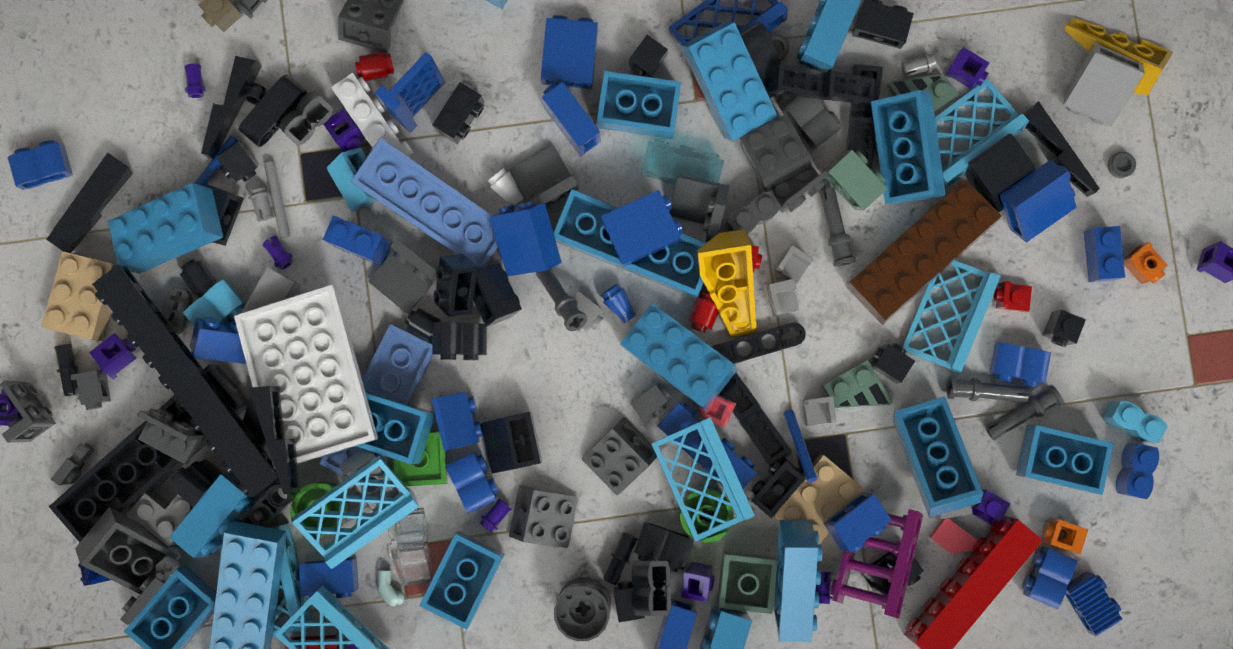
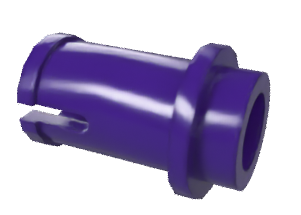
M185 65L187 82L185 93H188L189 98L203 97L206 88L202 83L201 65Z
M277 236L270 237L275 247L270 244L268 239L262 246L275 261L274 266L284 270L294 262L292 260L293 255L287 253Z
M499 498L485 516H481L480 524L492 533L494 529L498 530V524L512 508Z
M820 571L821 582L820 585H816L815 592L819 594V604H830V599L833 598V596H830L832 572Z

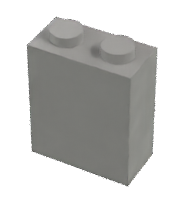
M1095 43L1064 94V106L1074 114L1082 113L1089 116L1097 124L1103 125L1105 123L1112 126L1144 75L1143 63Z

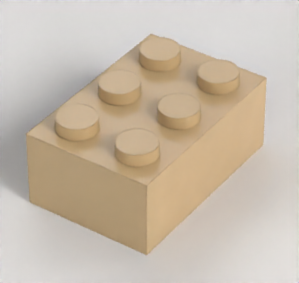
M62 251L41 327L90 340L104 341L112 310L108 305H104L98 300L95 295L97 290L92 283L116 265Z
M819 454L812 463L818 479L812 483H808L806 479L773 517L778 521L811 520L814 531H818L819 544H821L829 534L823 523L857 498L865 489L826 456Z

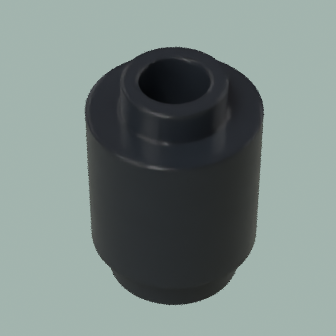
M192 259L181 267L183 271L180 273V276L194 295L202 297L216 284L215 277L202 260L196 262Z
M418 308L417 311L411 310L405 320V324L408 325L407 331L427 342L432 341V323L441 322V319L421 308Z

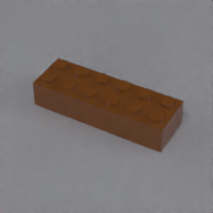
M964 179L849 282L847 289L883 326L990 230L1002 215Z

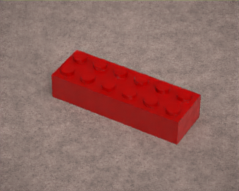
M1004 516L1001 522L994 520L989 527L991 531L985 538L981 537L973 546L974 551L968 558L964 557L957 564L956 573L951 578L947 577L939 587L941 591L935 598L931 597L926 601L922 608L924 611L918 618L914 617L907 624V631L904 635L920 649H953L1043 540L1019 519Z

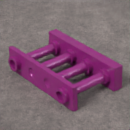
M908 509V514L903 515V517L888 514L892 520L888 525L900 527L903 531L901 541L895 543L875 537H870L865 541L864 546L894 553V556L897 557L895 567L889 569L854 560L855 552L844 550L837 580L834 579L831 585L830 594L833 595L832 601L843 604L844 597L848 596L881 605L882 609H885V615L897 619L900 618L923 520L922 513ZM851 570L888 579V582L891 583L889 593L882 595L848 586Z

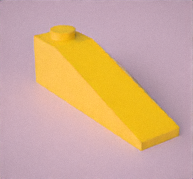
M1072 17L1064 28L1088 52L1097 43L1143 63L1144 75L1133 91L1139 95H1149L1173 54L1172 51L1144 39H1141L1139 43L1127 38V34L1119 31L1118 33L1109 34L1106 33L1103 26Z
M745 229L718 233L697 250L700 277L705 283L731 337L757 333L750 241Z

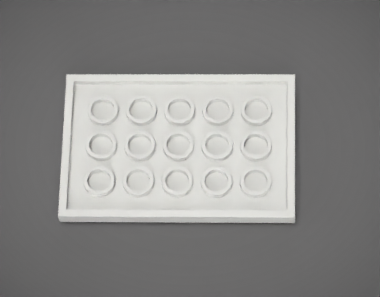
M332 284L234 316L253 388L280 386L284 439H295L297 464L378 439L336 285Z

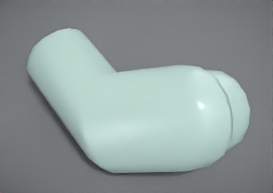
M378 570L379 595L390 606L401 605L404 602V593L399 590L396 591L391 586L392 570Z

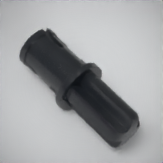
M72 344L55 346L54 349L56 350L59 369L56 371L60 373L63 393L65 396H75V388L78 385L76 380H71V375L77 374L78 366H75Z
M625 532L622 533L615 552L611 553L613 557L603 577L606 582L612 585L618 583L626 563H630L629 558L638 538Z

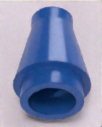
M616 284L601 294L604 299L603 303L621 319L623 324L636 316L624 287L621 288L619 284Z

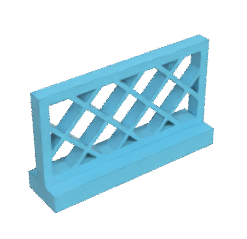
M988 78L981 87L979 85L935 117L936 129L940 121L953 122L951 133L937 132V137L951 139L949 151L939 150L940 155L949 156L948 165L942 168L945 189L970 171L968 162L1008 134H1012L1015 137L1026 128L1029 122L1023 113L1020 115ZM986 88L992 95V103L977 102L978 93ZM961 106L973 107L972 118L957 117L958 108ZM976 107L990 108V120L975 119ZM995 109L1005 110L1011 118L1005 122L994 121ZM956 122L971 124L970 135L955 134ZM974 125H988V135L985 137L973 136ZM954 139L969 141L968 150L965 152L953 151Z
M955 260L950 266L954 267L957 276L944 281L941 274H939L940 283L934 285L935 278L928 284L903 348L907 353L960 374L1001 276L992 272H984ZM959 269H961V270H963V271H966V272L963 273V274H961L960 271H959ZM970 274L982 277L979 287L968 291L963 277ZM959 279L965 292L951 298L946 284ZM942 286L947 300L934 305L930 293L933 289ZM976 292L975 297L972 300L970 294ZM967 296L971 305L970 309L958 314L953 301ZM928 300L930 307L924 309ZM950 303L955 316L941 321L936 308ZM933 310L938 323L924 328L920 317L922 313ZM966 316L964 323H962L961 317ZM957 319L961 331L958 335L949 338L943 325ZM917 324H919L921 330L915 332ZM940 326L945 340L931 345L926 331ZM923 333L928 347L921 350L909 347L912 337ZM957 339L953 348L950 341ZM947 343L951 351L948 362L937 358L933 348ZM930 350L932 356L929 355V354H926V353H924V352Z
M707 418L652 443L695 542L755 516L711 418ZM696 429L701 437L698 450L683 444L687 433ZM683 436L680 443L674 441V439ZM667 442L678 445L674 460L663 457L659 446ZM703 444L707 453L701 451ZM682 447L697 452L691 467L677 462ZM699 454L710 457L712 466L709 474L694 469ZM665 461L672 463L670 471ZM675 465L690 470L685 485L673 480L672 472ZM714 468L719 478L712 476ZM693 471L707 476L702 492L688 487ZM711 478L720 481L723 486L720 498L705 493ZM676 485L683 488L681 495ZM686 489L701 494L696 509L685 506L682 499ZM725 493L730 502L723 500ZM704 496L718 501L713 516L699 511ZM721 503L732 506L736 517L728 521L716 518ZM687 510L694 512L692 519ZM697 514L712 519L708 530L699 534L693 525ZM715 521L721 522V524L713 527Z
M378 456L292 517L291 522L324 557L325 563L333 569L417 509L419 505L411 489L407 488L384 460ZM380 466L384 471L383 480L369 479L370 472ZM352 485H363L361 496L347 495L348 488ZM367 486H381L380 497L366 496ZM386 487H398L401 491L394 498L384 497ZM331 500L341 501L339 511H324L325 505ZM345 501L360 502L358 512H344ZM364 502L378 503L377 510L373 513H362ZM309 516L319 517L317 527H307L302 521ZM323 517L338 518L336 528L322 527ZM342 518L356 519V524L352 528H341ZM320 534H335L334 540L324 547L319 542Z
M290 523L273 527V529L287 531L281 582L279 588L284 592V598L281 603L277 601L274 623L276 630H273V636L282 627V625L276 622L281 611L288 614L291 618L308 600L307 596L301 597L299 560ZM310 606L305 610L306 621H313ZM301 615L295 621H301ZM290 626L284 633L301 631V626Z
M323 585L274 634L289 649H301L297 645H302V649H306V645H321V649H325V645L340 644V649H344V644H354L358 649H389ZM311 604L320 612V621H306L305 610ZM301 615V621H295ZM290 626H301V640H291L284 632ZM306 626H320V640H306ZM325 626H335L339 630V639L325 640Z

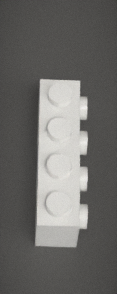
M351 73L331 87L372 148L381 138L412 159L410 155L414 152L405 140L403 142L399 141L396 136L399 130L391 119L386 122L381 114L385 111L377 98L371 100L367 94L371 89L362 77L357 79Z

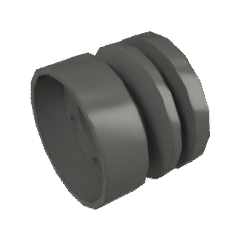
M578 577L568 581L561 589L554 607V620L558 630L567 638L577 642L590 641L597 638L606 629L610 619L611 597L607 588L599 581L590 577ZM580 601H584L585 605H589L587 611H583V608L579 607Z

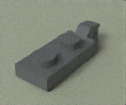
M168 554L156 564L157 574L155 577L149 575L139 587L143 592L137 599L132 596L122 607L125 613L120 620L126 625H130L179 567L180 563Z

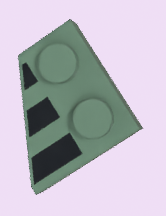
M944 74L891 81L887 85L894 96L918 90L931 93L934 112L959 95Z
M868 360L822 385L827 396H833L835 408L880 406L893 403Z

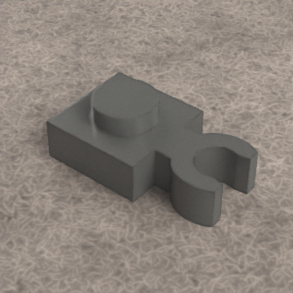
M80 443L74 450L73 455L64 461L51 480L59 486L73 484L82 474L81 469L85 465L84 461L89 458L95 449L88 443L84 445Z

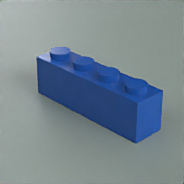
M677 403L657 427L667 436L698 423L699 421L694 417L697 412L687 403L683 406ZM698 430L687 433L683 444L698 450L701 442ZM683 436L674 439V441L680 443ZM723 438L721 441L742 489H744L757 474L753 470L755 465L744 455L740 459L733 452L735 446L726 438ZM703 444L701 451L707 453ZM682 447L690 457L695 458L697 452ZM699 454L697 463L709 473L712 466L710 457ZM714 468L712 476L719 478Z

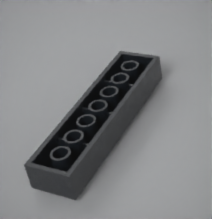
M209 364L204 368L206 373L236 413L240 415L247 409L249 402L247 397L218 365ZM175 395L160 407V409L174 415L173 420L180 423L186 421L191 424L190 419L192 417L187 410L183 411L174 401ZM145 420L48 506L79 543L109 507L124 515H128L144 493L155 491L184 465L182 462L138 439L148 421ZM196 430L203 437L192 457L207 444L206 440L208 438L202 431Z

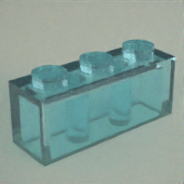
M655 139L654 142L649 141L641 175L674 184L677 182L678 175L719 183L724 160L719 159L720 156L712 152H705L704 155L695 153L694 148L680 145L679 148L669 146L670 143L661 139Z

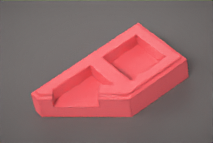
M718 395L706 411L699 406L697 407L700 416L706 419L711 418L712 422L721 427H726L736 403Z
M949 518L942 519L929 536L952 554L974 551L973 546L978 541Z

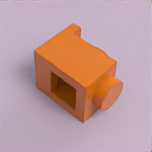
M1150 241L1139 244L1123 258L1125 267L1140 284L1150 281L1156 283L1165 275L1163 270L1168 266L1151 247ZM1147 261L1152 265V268L1147 266Z
M1052 518L1051 522L1047 521L1045 523L1042 536L1045 537L1044 543L1081 555L1089 529ZM1062 529L1064 532V536L1061 539H1058L1060 530Z

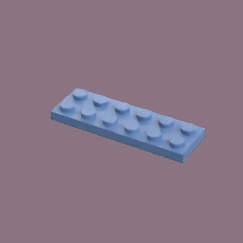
M381 138L350 181L453 253L464 254L478 266V270L485 267L498 247L490 221L491 214Z
M390 324L362 378L364 389L409 404L433 357L432 344ZM354 446L324 455L319 464L340 475H344L339 465L362 448ZM372 452L376 458L378 456H380L381 458L383 457V455Z

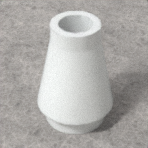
M503 168L488 180L492 185L490 188L509 204L515 206L524 198L510 171L507 173Z

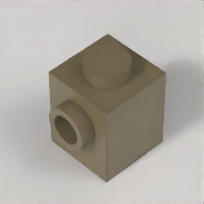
M203 0L198 5L204 11L201 15L202 18L211 27L216 24L223 32L243 16L229 0Z

